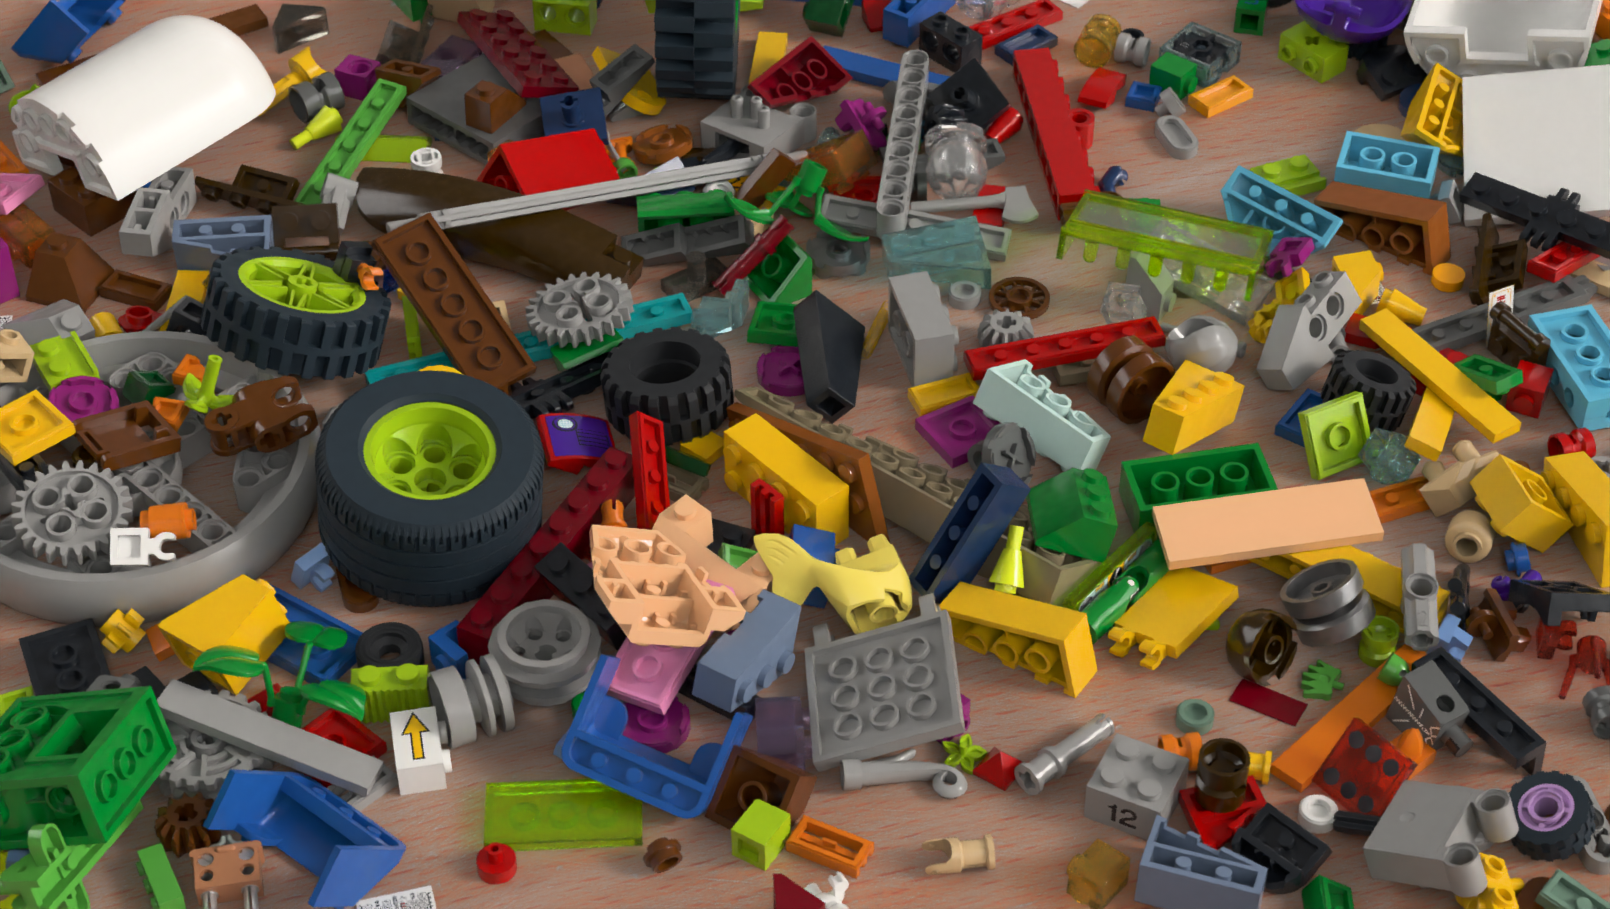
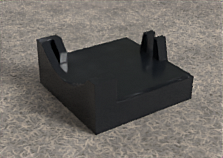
M1511 579L1508 601L1513 602L1517 613H1524L1529 608V605L1537 610L1543 625L1561 626L1562 611L1580 612V619H1585L1588 622H1595L1598 612H1610V593L1575 581Z

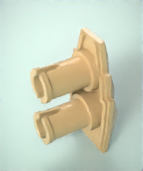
M1461 440L1452 449V454L1458 462L1448 469L1444 467L1439 459L1434 462L1429 460L1424 464L1422 474L1429 482L1421 487L1419 491L1435 517L1461 507L1477 495L1469 482L1499 455L1497 450L1480 455L1470 440Z

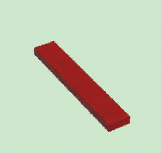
M1155 316L965 350L963 360L973 381L984 378L988 368L1024 359L1033 365L1031 370L1096 359L1107 346L1124 336H1136L1151 348L1165 346L1166 336Z

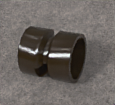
M1216 738L1203 744L1199 750L1194 796L1203 808L1216 813H1227L1238 809L1244 802L1250 767V754L1247 748L1240 742L1228 738Z

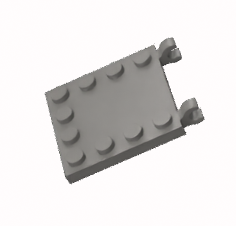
M933 593L919 597L920 617L835 640L834 635L829 634L828 623L813 626L815 646L805 648L804 652L813 764L818 772L839 767L841 759L859 758L861 761L965 733L951 618L947 609L941 611L940 606H936Z

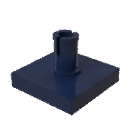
M600 87L540 97L545 136L595 128L604 145H609Z

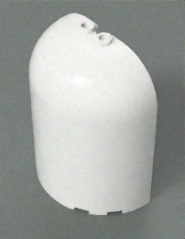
M1414 0L1403 32L1404 39L1415 64L1418 63L1427 74H1429L1436 62L1460 78L1584 67L1603 0Z
M169 16L147 25L18 99V103L11 109V120L17 125V129L12 131L24 165L55 176L64 170L58 155L74 161L86 189L119 201L256 118L270 106L276 92L266 69L258 57L231 30L215 21L199 16Z

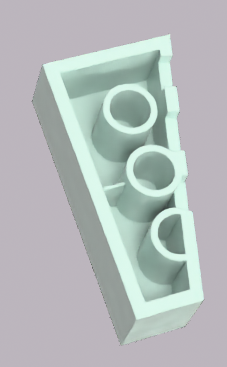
M1026 359L987 369L973 401V404L983 410V414L986 417L1000 423L1014 422L1020 428L1024 427L1030 433L1035 445V451L1061 465L1060 468L1064 472L1071 468L1080 470L1090 468L1096 470L1111 439V436L1085 412L1071 409L1072 400L1065 394L1054 393L1050 390L1049 387L1052 382L1044 375H1039L1037 378L1031 372L1033 365Z

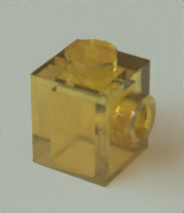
M1097 838L1082 855L1080 853L1076 854L1069 862L1066 869L1068 874L1067 893L1082 905H1087L1092 909H1104L1128 884L1131 858Z

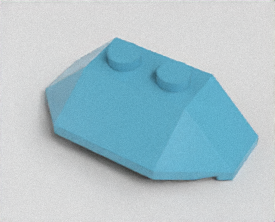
M1238 165L1221 189L1232 237L1270 256L1269 254L1281 239L1287 237H1312L1315 249L1311 254L1326 248L1343 223L1341 218Z

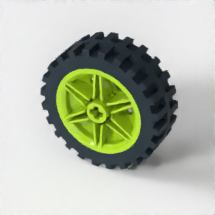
M253 246L247 251L238 248L234 249L232 254L226 252L220 255V258L213 262L201 315V327L203 331L207 332L206 336L211 342H219V349L224 352L234 353V357L242 362L247 360L255 363L257 368L263 370L270 368L277 370L278 374L286 376L289 373L301 375V378L312 379L313 376L322 377L324 380H333L335 376H341L345 379L353 377L354 372L361 375L368 371V367L373 368L376 365L391 310V299L387 297L388 293L384 288L364 290L361 283H346L333 271L335 262L325 259L324 255L317 253L310 255L298 249H292V251L282 250L281 247L271 246L270 249Z

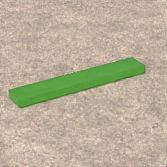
M380 78L376 81L294 200L295 202L303 204L321 203L322 199H319L328 172L347 179L351 177L407 95L406 86Z

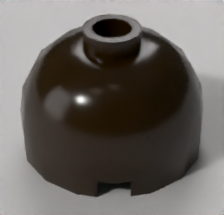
M1260 608L1245 612L1228 630L1226 637L1227 660L1238 675L1263 686L1271 685L1267 680L1273 675H1276L1278 680H1280L1292 665L1297 652L1298 642L1292 641V630L1297 631L1295 622L1290 616L1270 609Z

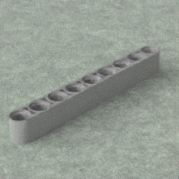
M917 49L906 51L902 55L876 206V234L880 239L888 242L900 240L905 235L928 90L929 55Z

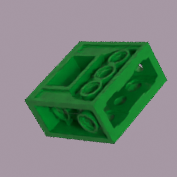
M151 686L18 697L0 717V850L29 848L28 834L31 827L35 824L48 823L57 825L66 846L107 843L178 752Z

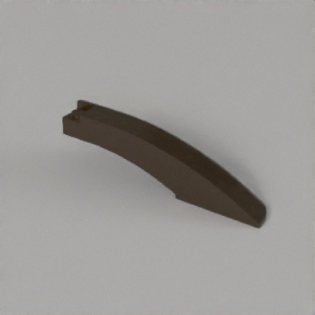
M364 167L356 179V182L359 183L355 198L358 203V211L362 217L377 230L387 234V222L415 218L419 213L524 195L487 183L442 173L402 168ZM562 209L442 230L462 259L505 268L547 284L556 285L557 278L566 281L569 274H573L575 278H578L583 272H586L587 277H591L595 272H599L600 278L608 273L611 274L612 280L619 277L621 283H627L628 290H630L642 273L644 258L616 245L618 235Z

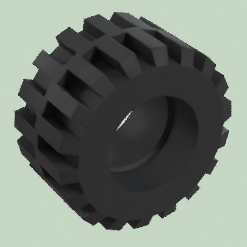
M1346 350L1339 353L1335 358L1320 395L1323 403L1354 391L1362 392L1370 432L1387 433V431L1392 432L1397 427H1400L1417 387L1415 380L1411 377L1412 375L1391 359L1364 350Z

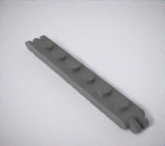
M1567 275L1555 283L1549 281L1514 293L1513 314L1525 324H1528L1529 315L1573 308L1587 303L1591 296L1597 292L1598 287L1593 282H1590L1585 275L1575 278ZM1489 302L1412 330L1437 351L1446 348L1455 350L1487 339Z

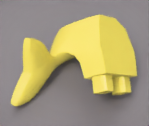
M763 533L754 536L756 549L773 576L772 593L802 606L810 592L815 587H819L842 620L855 634L902 622L912 608V587L908 574L895 547L889 543L884 534L870 538L867 542L870 553L861 557H857L854 548L847 547L835 553L836 564L827 563L812 557L792 539L784 535Z

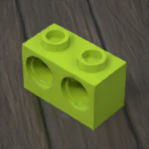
M532 0L534 30L540 31L545 29L548 32L591 36L598 20L596 0Z

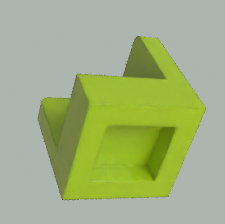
M756 799L731 829L732 855L766 871L786 846V841L791 835L790 814L760 799Z

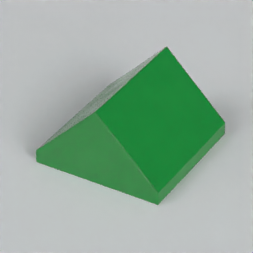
M787 235L775 247L776 252L773 255L768 254L742 280L762 301L793 303L812 293V258Z

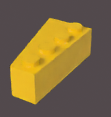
M1185 359L1153 403L1142 441L1174 455L1234 422L1245 385L1234 381V377L1230 374L1214 372Z
M961 581L939 605L941 611L947 609L951 618L955 642L984 656L989 651L995 654L1002 661L1003 665L1014 670L1018 665L1035 673V680L1046 685L1053 681L1064 686V693L1073 698L1079 695L1098 671L1086 613Z

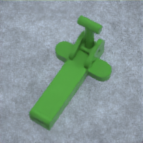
M139 800L107 843L66 846L57 825L53 823L33 825L28 834L30 853L1 873L0 895L19 894L12 901L13 909H90V900L82 879L144 809L141 800Z

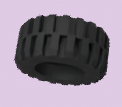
M671 327L669 330L655 328L652 332L644 333L643 331L634 335V338H626L621 341L618 348L614 347L607 355L601 367L600 376L606 417L622 435L626 434V437L630 440L629 416L636 411L663 421L665 445L671 446L673 443L680 441L683 444L692 442L693 438L697 436L702 438L708 435L711 429L716 430L723 423L724 419L726 420L728 417L726 408L734 403L729 355L726 353V349L712 336L706 333L701 335L698 330L689 328L686 331L682 330L681 327Z

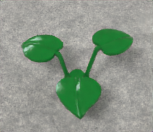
M809 159L804 160L798 175L794 176L786 190L765 194L764 198L773 203L770 209H759L746 201L731 198L727 192L724 195V201L744 217L761 224L771 225L775 221L771 216L779 207H782L805 217H813L814 215L813 224L837 239L851 242H867L869 236L857 237L822 215L821 203L825 188L821 184L828 169ZM816 193L815 213L799 201L801 195L812 198L813 194Z
M308 621L291 622L285 627L284 634L287 638L295 642L306 643L294 687H281L280 692L276 695L274 694L268 664L259 661V654L255 651L231 645L216 646L204 651L193 664V672L209 670L247 678L263 674L268 697L267 706L273 707L272 718L300 729L309 700L346 713L360 721L364 718L366 694L359 686L337 680H324L319 684L310 683L302 686L313 646L327 650L341 648L346 644L348 637L347 632L341 628L324 627L321 624Z

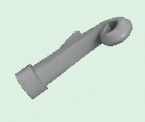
M913 748L891 757L861 762L859 758L841 759L840 782L843 791L861 790L862 786L933 780L934 790L941 797L954 799L965 793L968 783L965 776L950 765L909 761L916 755V750ZM948 781L953 785L944 784V782Z

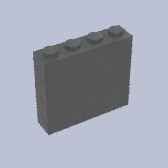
M482 54L407 96L406 100L408 123L486 165L499 144L544 137L545 134L540 98L522 97L526 100V106L493 134L466 125L464 94L481 80L492 82L520 96L486 55Z

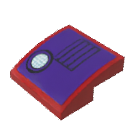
M576 413L542 414L536 419L548 466L578 475L583 466L592 468L609 447L616 448L609 422L606 419Z

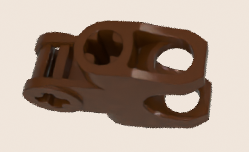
M282 376L256 382L238 390L232 398V404L210 411L205 416L204 424L211 436L210 445L212 451L218 456L229 457L256 446L257 450L269 453L287 447L314 431L318 426V421L313 406L306 403L297 404L302 398L297 379L291 376ZM284 387L292 388L288 395L275 399V395L280 389ZM301 416H308L307 421L301 426L290 425L291 421ZM222 417L224 426L218 423L217 418ZM227 438H229L233 442V445L230 447L228 445Z

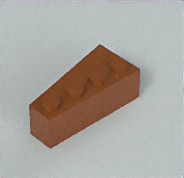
M1332 181L1314 199V205L1343 220L1335 235L1354 242L1356 239L1369 246L1368 249L1377 253L1383 250L1397 256V261L1407 266L1411 263L1423 268L1422 272L1432 276L1433 268L1436 265L1446 263L1451 258L1447 202Z

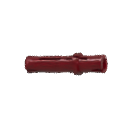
M780 213L779 217L762 234L757 233L754 236L755 241L712 284L715 288H719L718 291L727 297L768 254L773 255L776 252L775 247L795 227Z

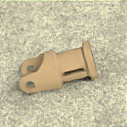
M985 834L983 839L961 841L958 837L932 839L923 842L921 845L922 849L927 851L942 850L949 859L946 863L927 866L925 868L927 874L961 873L964 868L986 867L988 870H995V849L991 834Z

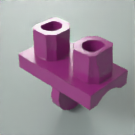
M862 98L855 101L845 99L839 104L842 111L835 118V122L843 132H850L854 129L857 137L850 142V147L856 156L866 155L871 151L879 150L881 147H887V139L882 133V130L886 128L882 122V119L887 115L884 107L881 106L874 109L870 101L865 103Z

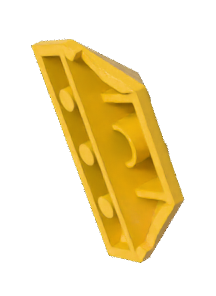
M1436 62L1410 103L1400 136L1409 142L1440 147L1439 154L1463 157L1462 78Z

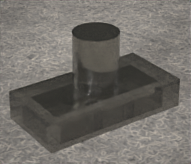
M692 251L686 256V269L661 279V290L667 296L683 293L686 300L690 302L719 289L715 288L712 282L727 267L716 257L706 259L703 252Z

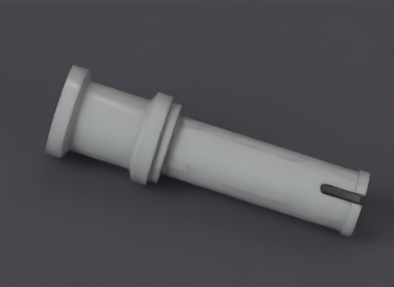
M1099 713L1091 721L1057 745L1041 748L1037 753V757L1028 763L1022 762L1015 767V778L1019 786L1030 795L1035 796L1043 790L1044 785L1051 779H1059L1064 776L1070 763L1114 734L1115 726L1112 720L1107 717L1100 723L1105 718V714Z

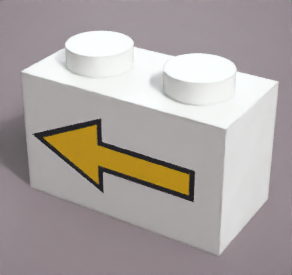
M436 707L389 713L400 796L447 789L445 773L452 772L450 750H441V744L448 743L445 720L437 721Z

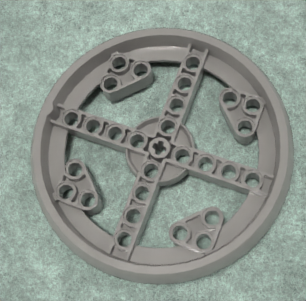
M140 331L101 336L81 341L98 368L100 379L104 381V385L110 389L112 386L116 390L119 398V408L133 404L122 393L129 371H158L173 384L172 374L186 354L198 357L200 363L205 368L209 355H218L222 358L214 390L219 393L216 396L234 395L241 388L256 382L286 376L278 374L277 370L270 368L265 370L257 368L255 363L247 360L242 362L234 357V353L224 352L219 349V342H211L204 335L172 331ZM33 362L27 382L0 383L1 407L33 390L39 391L48 400L50 391ZM173 384L176 387L175 393L165 397L181 401L190 400L184 395L183 386ZM284 387L276 393L275 399L288 395L292 388ZM302 394V398L299 400L297 404L309 403ZM190 410L177 432L181 436L180 452L111 471L112 478L120 475L122 485L129 487L134 508L132 510L133 517L140 516L141 511L148 510L149 506L186 502L188 508H194L197 518V529L191 530L190 538L176 540L189 550L191 554L156 566H152L150 559V566L112 567L110 566V554L108 555L99 550L97 551V561H93L87 555L83 556L82 565H78L75 558H70L66 565L67 568L57 567L35 559L32 548L23 549L22 539H16L10 515L0 521V603L36 618L68 625L92 618L95 627H101L117 609L126 614L132 608L145 619L142 622L143 624L164 620L242 574L253 580L257 579L289 550L303 532L313 514L317 503L315 453L321 434L319 424L310 434L274 452L264 453L257 450L256 446L237 453L232 476L237 506L241 511L249 514L233 528L181 486L183 469L213 452L210 445L211 436L204 424L205 416L208 413ZM301 416L291 421L290 425L301 426L307 421L308 416ZM222 417L217 418L218 423L224 426ZM143 430L153 440L154 431ZM74 435L59 442L70 453H73L77 447L82 445ZM1 469L0 515L12 512L11 503L17 502L15 494L17 490Z

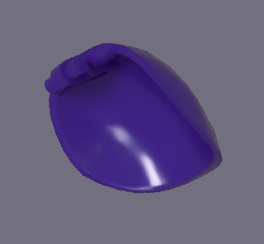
M1294 0L1299 15L1309 26L1326 38L1347 44L1375 42L1390 35L1403 22L1413 3L1412 0Z

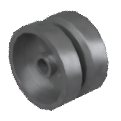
M1332 559L1314 564L1291 577L1281 588L1280 597L1289 615L1294 617L1293 621L1297 626L1296 633L1304 645L1319 647L1342 642L1365 629L1375 618L1376 608L1366 589H1363L1364 581L1353 561Z

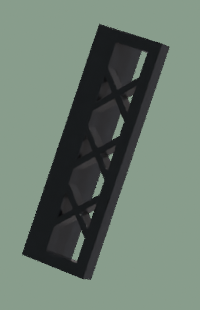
M1443 647L1437 648L1412 663L1411 671L1431 660L1437 664L1469 708V714L1465 723L1515 770L1522 767L1530 775L1537 774V772L1542 770L1547 742Z

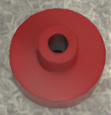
M490 843L483 847L476 856L478 875L486 883H506L517 872L516 854L506 844Z

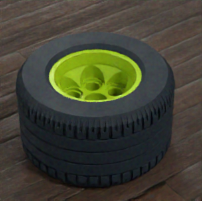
M427 370L397 374L369 384L349 396L348 399H345L334 410L321 431L315 453L318 526L321 540L327 554L339 572L354 585H357V587L365 592H369L371 595L393 603L415 607L451 606L481 598L542 526L544 451L541 438L534 422L523 407L513 400L511 396H508V394L489 383L467 375L446 371Z

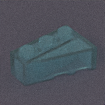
M976 215L881 235L882 257L888 280L889 277L927 271L932 282L950 283L951 286L955 282L965 280L981 285V289H991V266Z

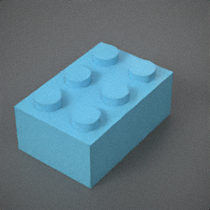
M1347 131L1336 165L1334 181L1430 199L1440 147Z

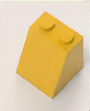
M242 574L165 618L159 623L158 628L182 665L193 670L194 662L204 651L222 645L238 646L255 651L259 654V661L265 662L286 638L284 634L285 627L290 622L286 617V608L274 596L276 590L263 579L259 578L255 581ZM200 670L208 680L225 690H229L236 696L252 678Z

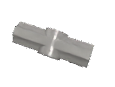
M1412 543L1411 546L1402 548L1400 556L1402 578L1400 609L1404 619L1405 644L1411 646L1413 650L1427 651L1429 648L1437 646L1439 642L1437 612L1439 584L1435 578L1434 550L1429 549L1426 544Z

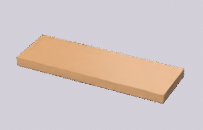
M1364 478L1154 506L1152 509V517L1168 570L1382 541L1384 537L1383 527Z

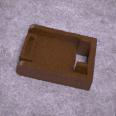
M148 400L79 418L72 422L76 430L74 436L77 437V440L96 462L100 464L103 470L110 468L111 471L181 451V436ZM149 425L154 430L153 440L140 427Z

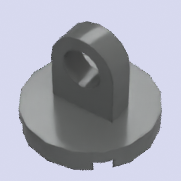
M1005 422L995 425L987 433L986 438L974 444L967 454L968 462L975 472L981 462L1011 468L1027 485L1033 474L1029 473L1031 466H1035L1036 462L1035 445L1030 433L1024 427L1020 428L1017 423Z

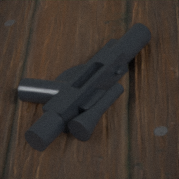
M1462 563L1453 570V577L1449 580L1447 586L1450 590V611L1461 619L1458 627L1467 632L1465 622L1470 616L1469 578L1471 570L1467 564Z

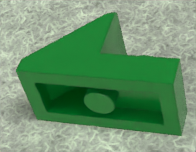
M1478 354L1453 364L1496 401L1501 400L1502 394L1508 393L1511 388L1524 383L1522 370Z

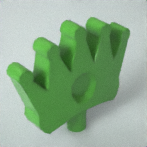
M1320 659L1317 660L1316 666L1309 665L1308 673H1302L1301 689L1304 690L1303 698L1331 700L1333 688L1343 691L1345 684L1338 682L1342 671Z

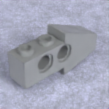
M173 167L155 178L148 188L140 187L137 190L119 230L122 254L154 257L173 248L172 233L174 220H185L197 202L192 168Z
M1320 271L1312 278V282L1305 291L1296 298L1294 305L1278 306L1256 369L1267 389L1294 390L1333 358L1334 355L1328 345L1362 303L1346 271Z

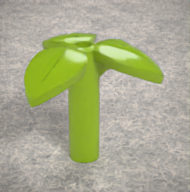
M208 356L202 383L193 374L188 373L183 382V392L190 399L184 403L188 408L196 412L208 413V407L214 410L232 404L234 395L216 396L214 394L222 363L220 356Z

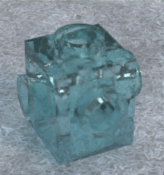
M1380 428L1374 429L1358 456L1370 470L1369 474L1375 481L1386 485L1388 483L1396 484L1408 480L1422 458L1419 454L1405 448L1406 436Z

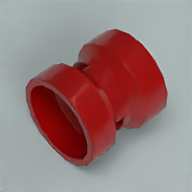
M1586 427L1574 429L1570 434L1564 432L1551 434L1548 438L1547 449L1549 456L1585 451L1590 458L1596 455L1594 437Z

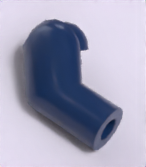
M1121 166L1109 167L1098 182L1100 193L1105 191L1116 192L1114 186L1124 185L1122 180H1128L1127 171L1123 170Z

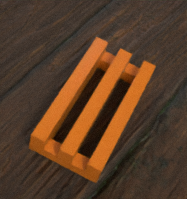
M803 815L786 841V851L857 879L860 874V868L865 867L867 857H871L874 852V842ZM804 831H807V832H809V833H812V834H814V835H817V836H819V837H822L823 840L820 839V838H817V837H815V836H812V835H810V834H807V833H805ZM837 844H840V845H842V846H845V847H847V848H850V849H852V850H855V851H857L858 853H855V852L850 851V850H848V849H845V848H842V847H840V846H837Z

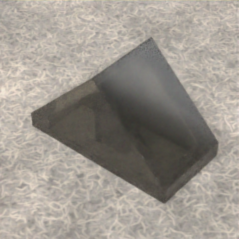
M282 4L272 26L276 52L280 54L329 34L326 9L323 6Z

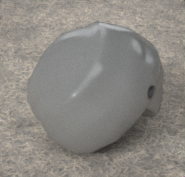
M1196 315L1183 321L1170 331L1165 349L1176 371L1186 359L1211 371L1225 373L1235 361L1238 340L1233 330L1223 321L1212 316Z

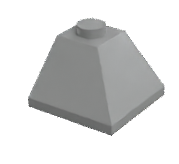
M65 299L3 324L4 329L19 331L29 346L59 335L62 339L71 336L70 332L74 330L81 341L95 338V329L81 307Z

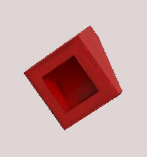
M862 0V19L871 33L883 31V9L892 2L891 0Z

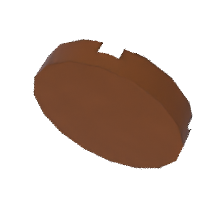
M668 124L648 128L636 137V143H632L634 156L637 161L652 165L664 164L677 156L681 158L693 147L694 141L691 131L688 127L681 124H675L676 128H669Z

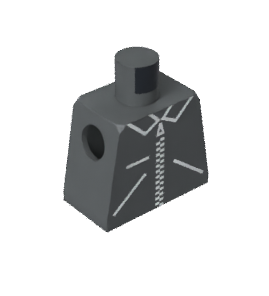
M1431 660L1404 675L1386 718L1402 733L1410 728L1419 729L1425 743L1436 751L1446 746L1456 758L1465 754L1473 745V741L1461 729L1469 714V708L1437 664Z

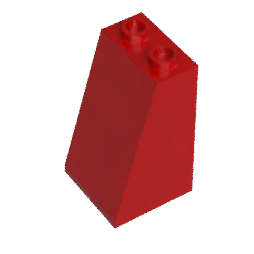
M595 128L499 144L477 178V181L523 195H530L617 180L620 177L605 150L604 143L600 140ZM579 206L563 208L562 210L567 211Z

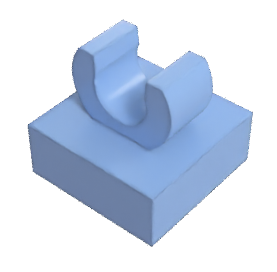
M322 542L294 562L291 581L300 590L311 582L322 593L333 584L330 578L335 575V572L329 566L330 557Z

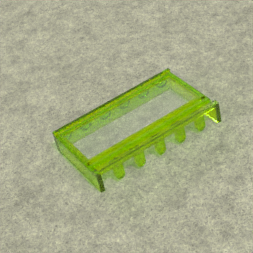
M1085 189L1083 197L1065 226L1061 227L1056 259L1062 260L1075 238L1086 240L1083 259L1088 263L1095 261L1099 244L1117 247L1115 265L1120 270L1128 267L1131 251L1150 255L1147 271L1152 277L1160 275L1164 258L1183 262L1180 280L1184 284L1192 283L1197 265L1216 269L1213 288L1218 292L1225 290L1229 272L1248 276L1244 301L1250 302L1264 271L1265 264L1268 261L1274 230Z

